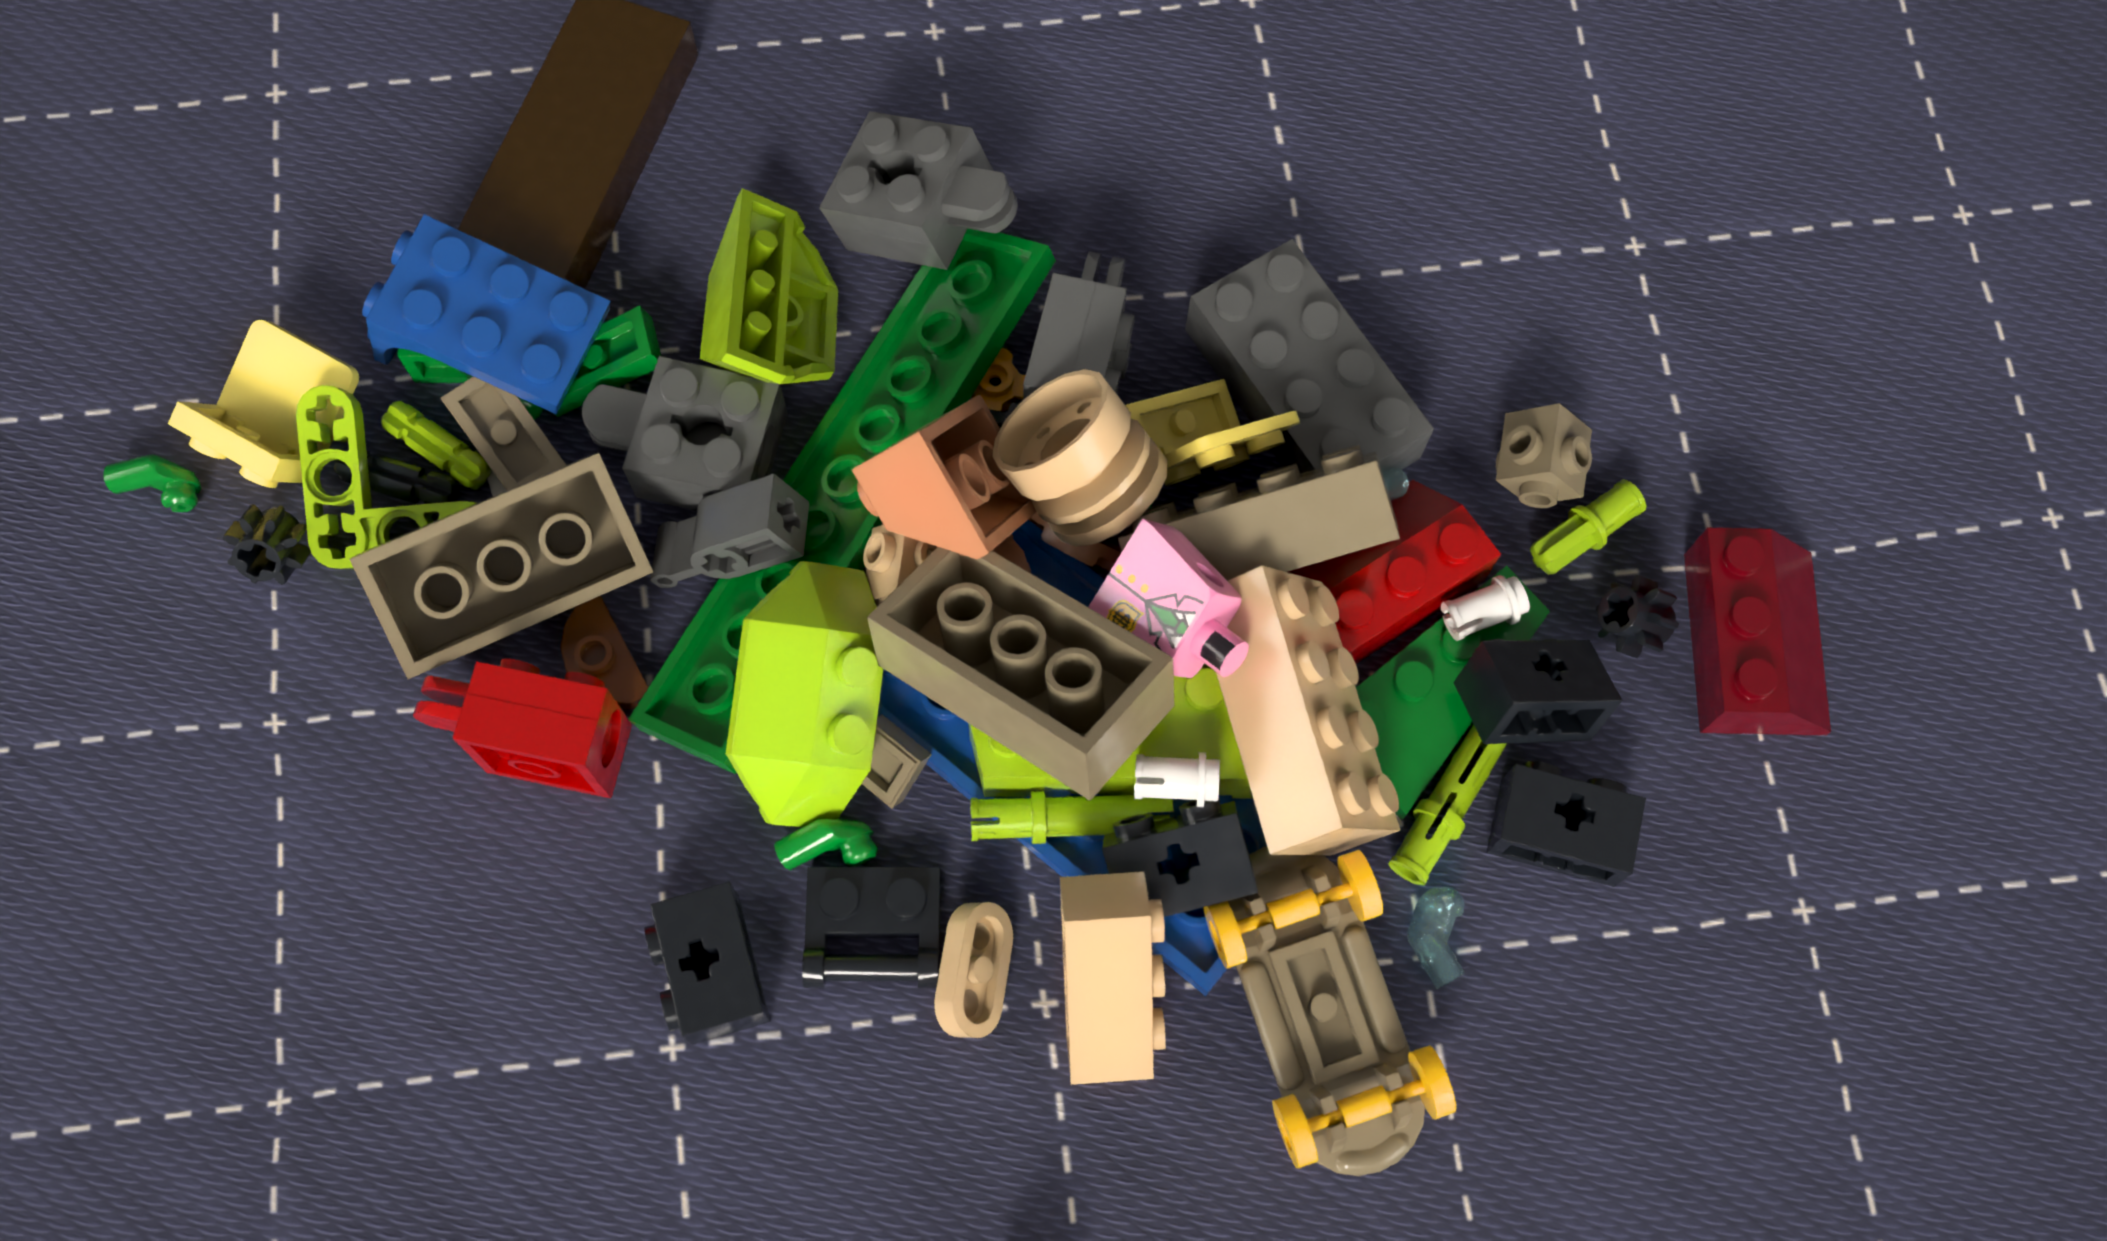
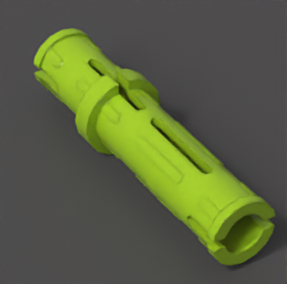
M1475 726L1471 727L1428 799H1421L1413 810V816L1416 820L1398 851L1391 857L1388 863L1397 875L1416 885L1424 886L1431 870L1439 860L1449 841L1459 839L1463 833L1465 823L1462 819L1484 782L1488 779L1506 744H1483ZM1479 748L1483 749V753L1465 783H1459L1461 776ZM1445 803H1450L1451 806L1430 840H1427L1425 836Z
M1030 791V798H970L971 818H998L997 820L971 821V840L1031 837L1032 844H1046V837L1105 835L1113 833V824L1124 818L1150 812H1174L1173 799L1147 797L1135 799V795L1094 796L1091 800H1088L1084 796L1045 797L1044 791ZM1169 814L1153 815L1154 822L1170 818Z

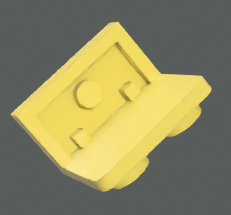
M257 320L250 326L217 404L178 401L168 424L190 436L189 445L198 452L217 459L229 458L241 465L239 473L256 484L276 488L279 482L302 483L296 422L299 400L309 389L320 385L334 386L353 394L359 382V374L353 366L275 323ZM329 398L327 399L326 409L316 411V421L328 425L330 441L332 443L334 438L333 422L343 418L344 410L341 407L332 405ZM318 441L317 450L328 449L331 443Z
M1224 379L1125 405L1131 413V419L1137 420L1168 460L1165 486L1201 474V469L1213 466L1214 471H1220L1243 463L1250 459L1249 455L1260 453L1285 443L1282 432L1300 423L1297 411L1295 410L1240 425Z

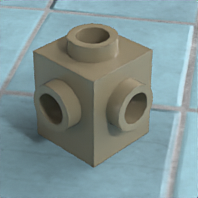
M1560 403L1505 413L1501 447L1496 457V481L1516 495L1521 503L1535 508H1549L1555 506L1557 501L1582 498L1584 496L1586 473L1589 471L1592 463L1590 448L1592 429Z

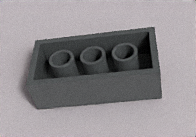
M1293 239L1190 296L1185 331L1220 380H1225L1228 391L1250 422L1297 411L1300 423L1282 432L1285 443L1271 448V451L1283 467L1297 464L1300 474L1322 468L1321 460H1323V455L1354 445H1360L1363 455L1376 451L1384 480L1421 458L1434 428Z

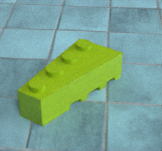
M1204 663L1199 672L1192 678L1174 676L1175 706L1097 793L1106 796L1135 795L1137 754L1146 757L1199 759V752H1206V759L1220 760L1218 795H1232V798L1253 799L1216 671ZM968 723L969 736L984 797H1030V791H1044L1045 797L1071 796V794H1079Z

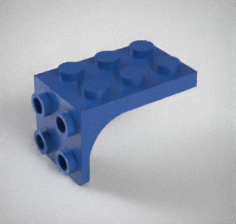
M424 214L414 233L405 230L398 239L391 257V264L395 265L385 284L376 282L364 302L362 315L366 317L368 327L367 338L371 342L374 360L388 365L397 348L418 352L557 414L610 311L611 301Z

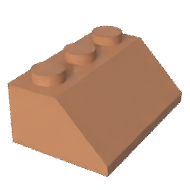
M981 394L919 428L852 469L858 480L857 490L862 503L871 514L880 518L886 530L977 560L989 554L1036 513L1031 499L1021 495L998 468L992 456L994 440L1000 428Z

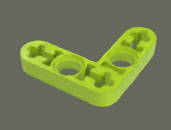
M327 385L313 387L302 395L297 404L296 422L307 536L311 554L319 563L328 568L354 569L349 559L361 552L390 541V528L398 519L410 517L420 527L434 522L432 518L434 513H439V520L477 504L476 502L455 501L372 509L364 419L360 403L353 394L341 388ZM329 398L332 405L341 407L344 410V418L334 420L333 436L335 441H348V451L329 448L321 451L317 450L318 441L331 443L328 425L316 421V411L325 410L327 399ZM333 460L345 462L352 474V482L348 490L337 496L326 493L320 483L321 470L328 462ZM354 504L355 514L341 513L344 532L355 533L356 545L346 547L345 558H342L339 549L329 548L328 536H334L339 531L338 515H324L323 505L344 507Z

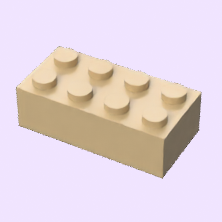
M1263 565L1228 580L1231 586L1240 594L1242 600L1241 606L1227 628L1247 642L1249 650L1243 663L1231 675L1222 677L1217 672L1216 674L1269 853L1272 855L1331 856L1401 831L1395 814L1399 809L1398 796L1394 785L1382 773L1375 751L1379 743L1377 729L1370 715L1365 710H1362L1355 688V684L1359 680L1357 666L1349 651L1342 646L1335 624L1339 620V610L1332 593L1321 581Z

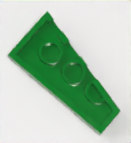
M1507 565L1493 576L1502 575L1505 579L1513 576L1517 577ZM1490 578L1477 590L1490 586L1492 578ZM1520 579L1519 581L1526 591L1530 606L1529 612L1521 615L1520 622L1510 625L1505 620L1456 641L1450 635L1442 617L1356 687L1362 710H1365L1370 715L1377 729L1379 743L1375 751L1382 773L1391 780L1395 787L1399 800V809L1395 814L1401 821L1472 723L1453 682L1471 658L1474 650L1482 641L1503 639L1505 641L1530 640L1550 612Z

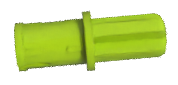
M1622 479L1613 488L1585 507L1582 505L1574 506L1568 512L1567 520L1531 545L1532 561L1537 568H1541L1545 573L1555 574L1589 549L1600 550L1607 544V536L1622 527L1633 517L1645 512L1646 502L1641 491L1630 481Z

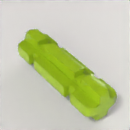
M395 401L382 416L381 425L384 430L397 439L400 438L405 441L407 446L441 470L449 472L450 476L465 487L475 490L481 488L492 473V469L481 454L469 449L468 445L432 420L426 419L421 412L411 405L405 404L402 401Z

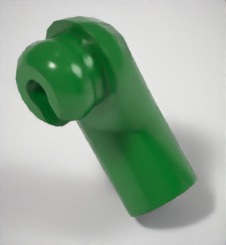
M148 454L108 464L103 472L105 484L111 492L120 494L152 487L163 491L161 503L165 508L171 507L173 512H188L194 509L198 504L197 493L202 490L200 481L193 471L156 454Z
M819 818L779 839L774 845L778 859L788 870H792L826 851L841 850L844 863L850 867H857L871 861L878 852L877 845L871 838L874 831L862 820Z

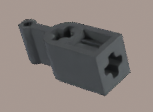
M775 474L707 496L698 504L696 516L680 522H664L658 527L652 565L653 573H651L650 581L660 588H672L678 584V581L699 574L713 578L730 579L803 557L809 501Z

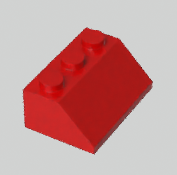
M1411 480L1389 494L1398 524L1400 539L1287 571L1288 573L1321 581L1332 593L1339 610V620L1335 622L1342 646L1349 651L1355 664L1439 611L1442 602L1457 599L1485 581L1501 555L1463 504L1415 480Z

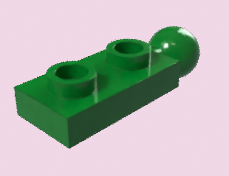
M640 305L602 324L557 414H555L557 417L582 406L588 394L599 385L621 387L655 370L658 358L661 356L653 319ZM519 398L535 421L544 409Z

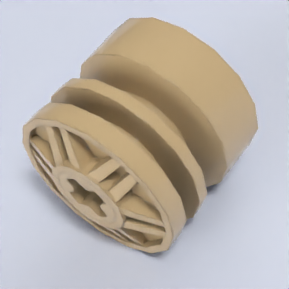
M1084 369L1065 373L1043 384L1022 400L1006 418L994 440L992 456L998 468L1023 497L1031 499V503L1038 515L1048 522L1050 528L1060 541L1073 546L1097 544L1120 533L1142 516L1158 497L1167 478L1168 460L1152 438L1149 437L1137 420L1131 419L1130 411L1102 374Z

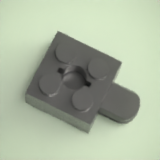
M869 111L819 208L848 251L947 270L967 229L999 233L1016 216L1018 203L1005 174L993 170L971 127Z
M1088 251L1081 279L1057 273L1052 274L1023 384V400L1043 384L1065 373L1084 369L1100 372L1117 394L1120 378H1125L1132 347L1130 339L1135 315L1124 313L1127 289L1122 288L1121 284L1125 268V258L1112 257L1105 284L1098 282L1102 255L1092 251Z
M662 356L658 358L647 393L602 384L588 394L582 406L583 421L592 441L602 447L627 452L622 469L637 498L697 511L700 501L707 496L770 475L788 416L780 384L767 383L747 375Z

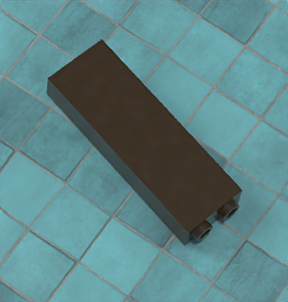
M576 0L457 230L585 289L699 56L691 22L626 0Z

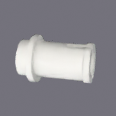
M1502 575L1493 577L1490 586L1441 603V611L1446 614L1442 616L1450 635L1456 641L1505 620L1510 625L1520 622L1521 615L1529 612L1530 608L1526 591L1519 579L1515 576L1505 579Z
M1199 752V759L1146 757L1137 754L1135 799L1147 797L1197 800V807H1204V801H1218L1220 760L1206 759V752Z

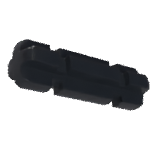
M346 446V447L342 448L341 450H343V451H348V450H349V446ZM367 450L370 490L411 503H418L420 500L424 501V504L454 502L457 498L459 486L452 476L436 471L424 474L425 468L381 454L370 457V451ZM336 460L334 471L342 481L351 483L352 474L350 468L345 462Z

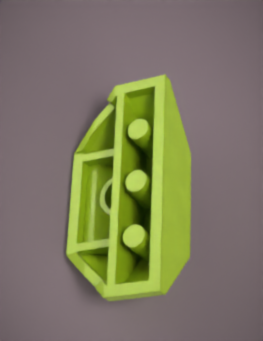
M742 188L737 196L708 277L700 359L717 365L724 370L747 375L767 383L789 384L828 380L835 372L838 288L818 250L804 235L805 225L798 212Z
M800 561L789 572L790 575L773 588L743 619L726 755L745 788L760 807L758 810L766 823L772 825L804 827L819 818L838 819L871 770L883 668L878 666L867 617L877 606L864 570L808 561Z

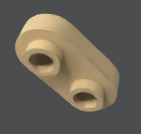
M992 902L966 903L959 906L949 919L934 1005L940 1026L947 1034L953 1037L981 1038L987 1036L995 1029L1000 1020L1013 945V928L1008 914L998 904Z

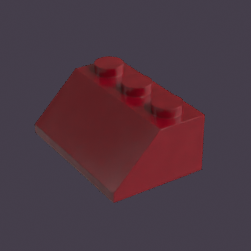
M1707 527L1684 554L1700 733L1828 735L1831 733L1812 553L1772 529Z

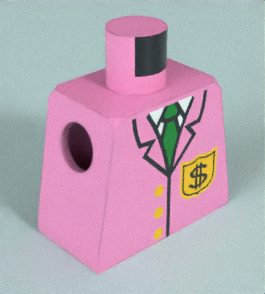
M1142 519L1088 608L1173 657L1174 676L1192 678L1205 663L1222 677H1227L1240 667L1249 650L1248 643L1227 628L1241 606L1242 598L1240 594L1175 527Z

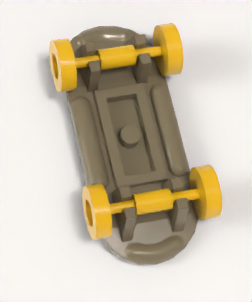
M1268 846L1249 854L1256 877L1258 893L1203 908L1212 940L1224 967L1228 969L1235 966L1280 1091L1281 1098L1273 1100L1272 1105L1282 1139L1297 1169L1317 1162L1340 1174L1362 1176L1381 1172L1399 1162L1414 1146L1423 1127L1425 1108L1434 1120L1456 1112V1101L1450 1080L1442 1061L1431 1045L1410 1051L1363 922L1383 914L1380 891L1364 854L1360 850L1338 856L1337 867L1324 855H1272L1269 853Z

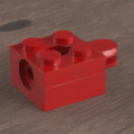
M509 658L501 659L499 666L476 661L470 683L436 676L425 677L421 692L435 701H418L413 717L428 726L454 731L453 739L486 773L612 798L632 724L608 688H604L605 683L599 678L579 672H566L564 679L540 675L541 670L538 667L524 661Z

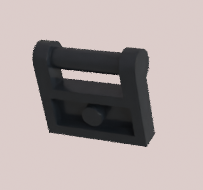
M807 867L805 948L802 965L803 987L825 988L826 981H918V988H937L940 970V867ZM828 938H919L918 954H827Z

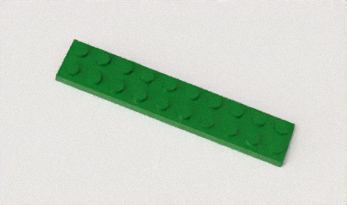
M967 229L947 270L921 266L783 479L786 484L809 501L804 556L730 579L719 578L628 720L640 731L736 775L737 772L726 755L743 619L773 588L790 575L789 572L800 561L858 570L865 568L863 561L864 550L867 541L871 537L872 528L883 525L879 517L871 514L862 503L857 490L858 480L852 469L919 428L969 401L1056 262L1048 245L1000 232L990 233Z

